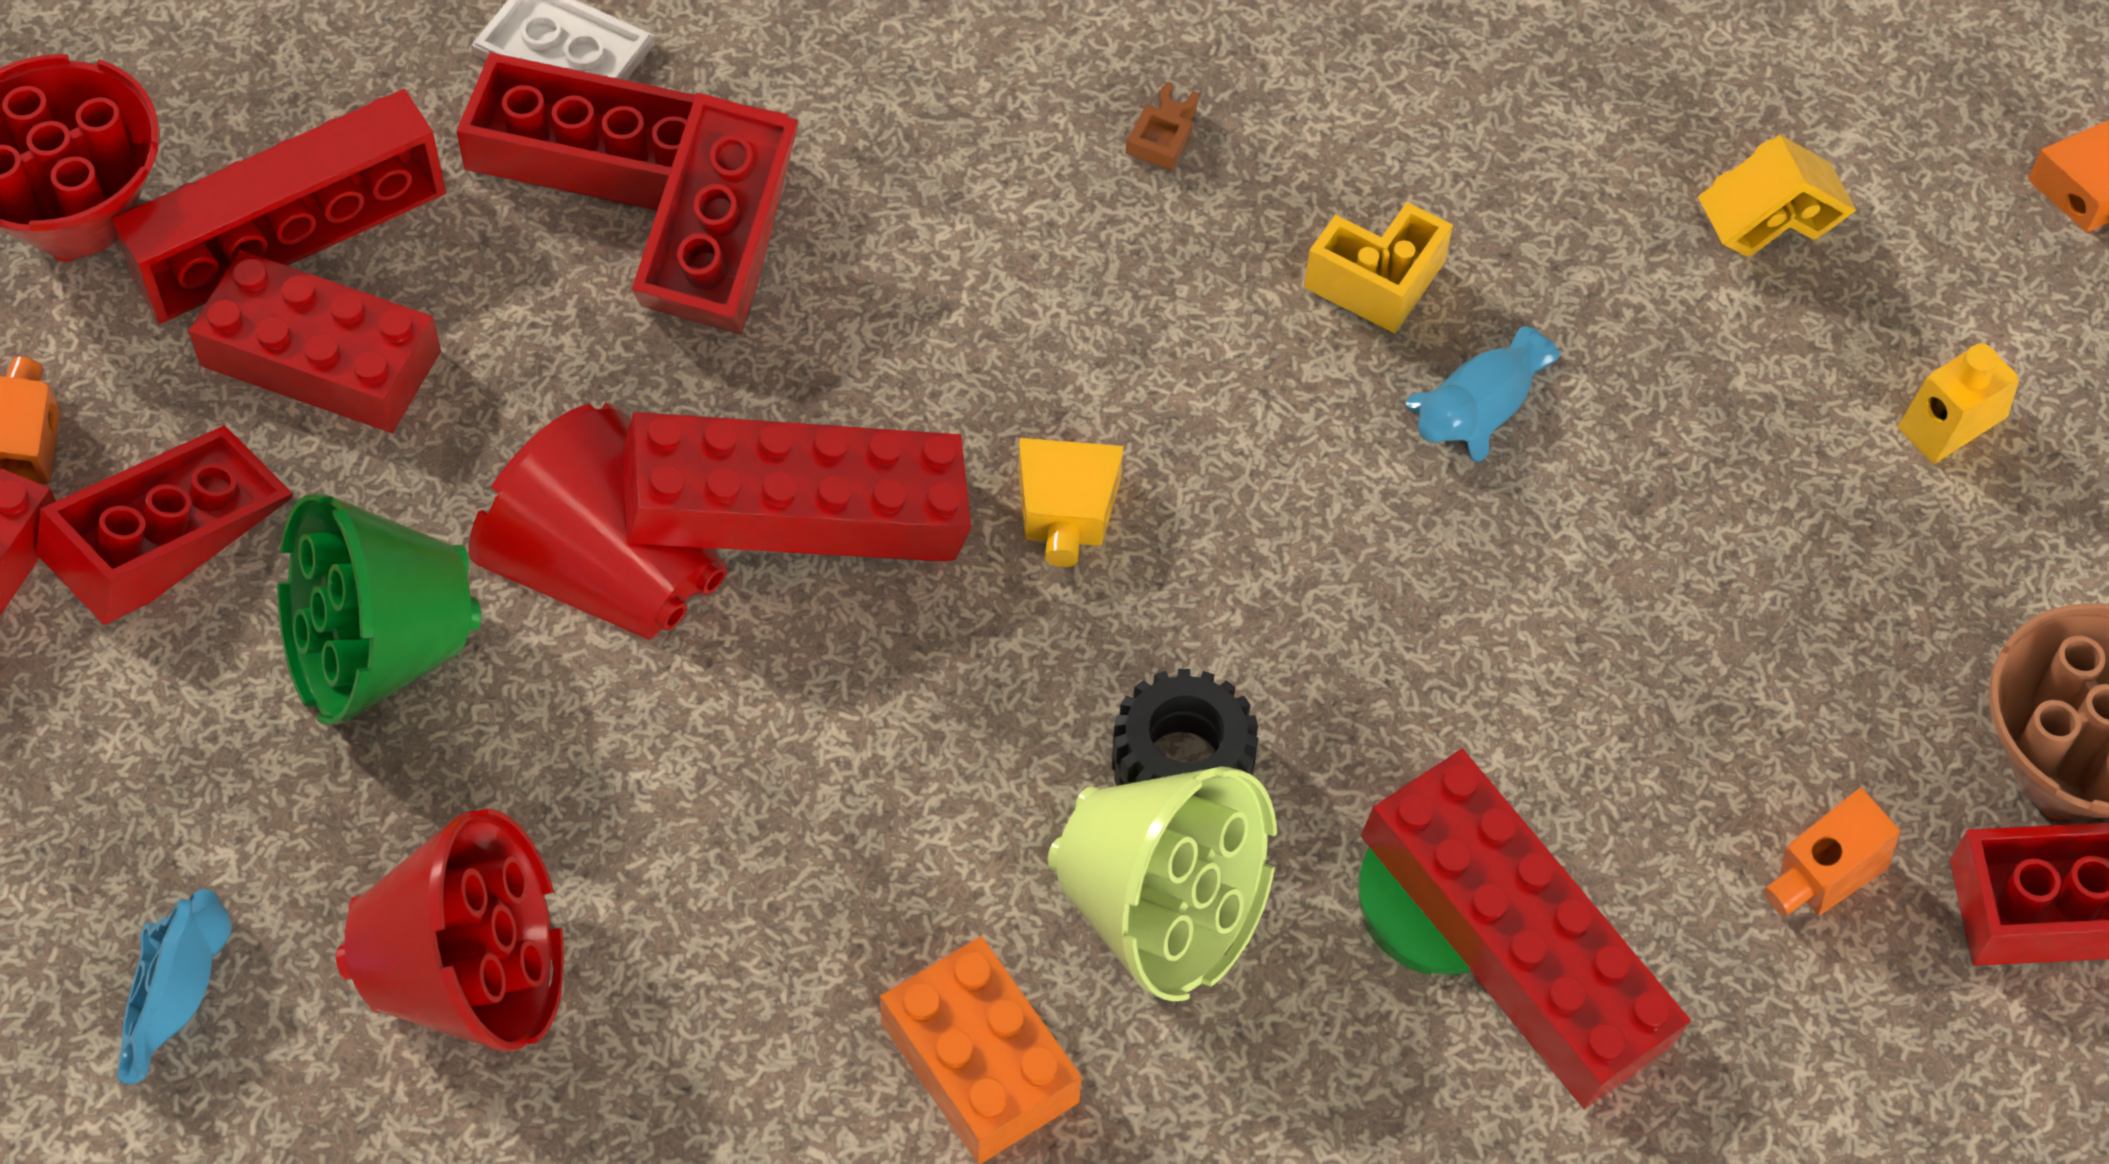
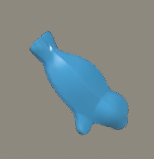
M1521 327L1517 331L1509 349L1499 348L1479 354L1460 365L1434 391L1415 393L1407 398V409L1419 413L1417 429L1420 436L1430 443L1467 442L1470 459L1474 462L1483 461L1489 453V436L1493 430L1518 410L1529 392L1533 374L1557 361L1561 355L1560 351L1550 339L1543 337L1535 328Z
M210 889L197 890L189 900H178L170 916L160 919L157 923L146 922L143 926L140 936V959L131 986L123 1021L122 1044L117 1071V1079L122 1084L134 1085L146 1077L154 1051L183 1029L192 1019L203 1000L210 978L212 959L225 946L232 930L230 915L215 891Z

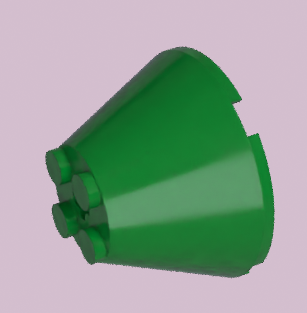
M327 494L305 495L292 508L284 527L280 546L281 553H290L288 582L277 583L280 631L287 666L297 694L304 707H317L322 714L317 715V721L321 724H343L457 655L465 646L469 631H477L481 624V607L477 598L470 596L467 577L469 557L463 545H450Z

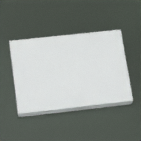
M508 0L472 43L471 48L473 55L484 60L487 59L489 52L627 80L655 45L653 34L577 0Z

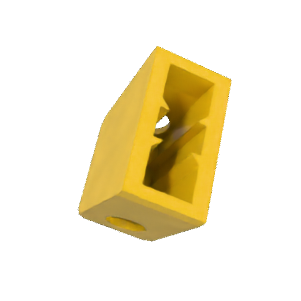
M1978 343L1932 372L1924 380L1897 428L1934 465L2008 417L2019 383L2017 373L1998 356L1994 349L1987 344ZM1947 409L1946 420H1940L1943 410Z
M1020 438L1018 474L1025 539L1046 542L1045 560L1049 564L1056 567L1074 566L1078 562L1080 544L1102 545L1121 482L1124 446Z

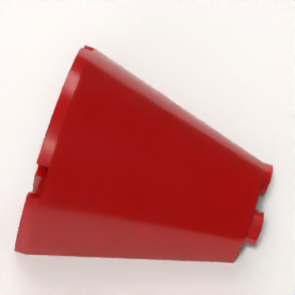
M605 402L602 409H595L588 403L566 412L546 425L504 467L491 486L498 495L494 498L489 512L487 513L484 510L478 511L469 539V559L477 566L650 640L662 628L664 630H671L683 619L687 611L685 601L690 596L696 593L708 595L714 592L724 581L728 568L715 548L627 543L623 446L631 419L625 412L611 403Z

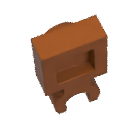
M1168 82L1161 88L1159 109L1146 105L1126 141V154L1173 171L1192 135L1193 121L1191 119L1197 112L1198 92L1192 91L1187 101L1178 103L1172 100L1174 84Z

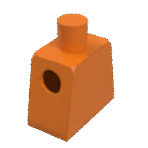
M2109 120L2042 148L2028 177L2029 181L2085 232L2092 231L2109 223Z
M15 357L11 360L6 377L0 376V468L37 483L49 484L52 474L60 408L51 386L40 381L44 372L42 365L31 358Z
M1860 787L1787 846L1780 872L1782 875L1764 888V894L1772 907L1784 917L1805 902L1820 916L1889 869L1901 830L1864 789Z

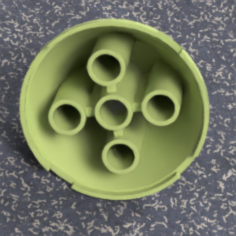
M1231 767L1206 769L1103 789L1087 787L1078 796L1075 810L1065 826L1062 837L1057 838L1049 849L1048 866L1051 870L1057 872L1059 884L1066 896L1136 982L1145 991L1154 996L1169 1001H1183L1190 999V993L1187 992L1200 984L1212 987L1229 971L1248 944L1259 923L1269 896L1275 870L1274 866L1266 864L1268 835H1277L1275 812L1271 799L1262 783L1249 773Z

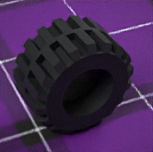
M1178 669L1177 676L1170 678L1167 672L1163 671L1154 674L1152 685L1144 680L1134 687L1133 697L1126 695L1120 704V713L1116 715L1112 770H1115L1114 781L1116 786L1218 767H1231L1253 776L1259 737H1257L1258 723L1256 715H1249L1250 703L1245 696L1234 698L1236 687L1227 680L1218 685L1214 683L1215 674L1205 671L1202 672L1201 678L1190 676V669ZM1186 732L1205 739L1216 752L1201 761L1191 763L1179 762L1163 755L1155 747L1154 743L1165 735Z

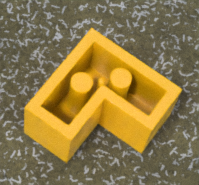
M1781 134L1774 139L1760 144L1752 156L1735 169L1718 176L1714 180L1713 185L1698 196L1721 243L1746 257L1755 254L1788 228H1792L1811 239L1820 238L1856 211L1832 164Z
M1406 202L1384 235L1380 237L1335 214L1309 250L1304 288L1396 334L1444 265L1453 224Z

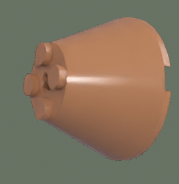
M2082 603L2057 607L2027 621L2012 634L2004 645L1994 664L1990 678L1989 704L1991 716L2018 785L2044 815L2055 820L2109 818V605Z

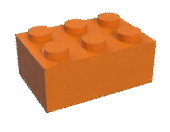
M982 935L880 995L881 1024L977 1164H982L1080 1103L1082 1076Z

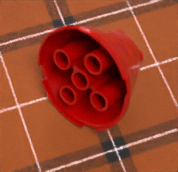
M51 54L26 58L0 68L1 230L52 255L61 262H70L77 258L97 254L118 240L111 218L123 214L136 206L155 162L160 142V127L152 100L136 79L109 62L98 59L96 65L87 62L70 61L68 54Z
M486 808L467 811L453 819L365 893L351 898L345 926V944H341L336 951V965L342 978L345 980L352 979L362 999L377 1014L391 1015L503 1052L521 1050V1048L528 1044L538 1043L550 1029L559 1007L563 981L564 939L562 927L554 929L551 927L545 895L554 893V889L543 860L531 839L511 817L495 809ZM551 960H552L553 976H552V983H551V985H550V987H549L550 967H551Z

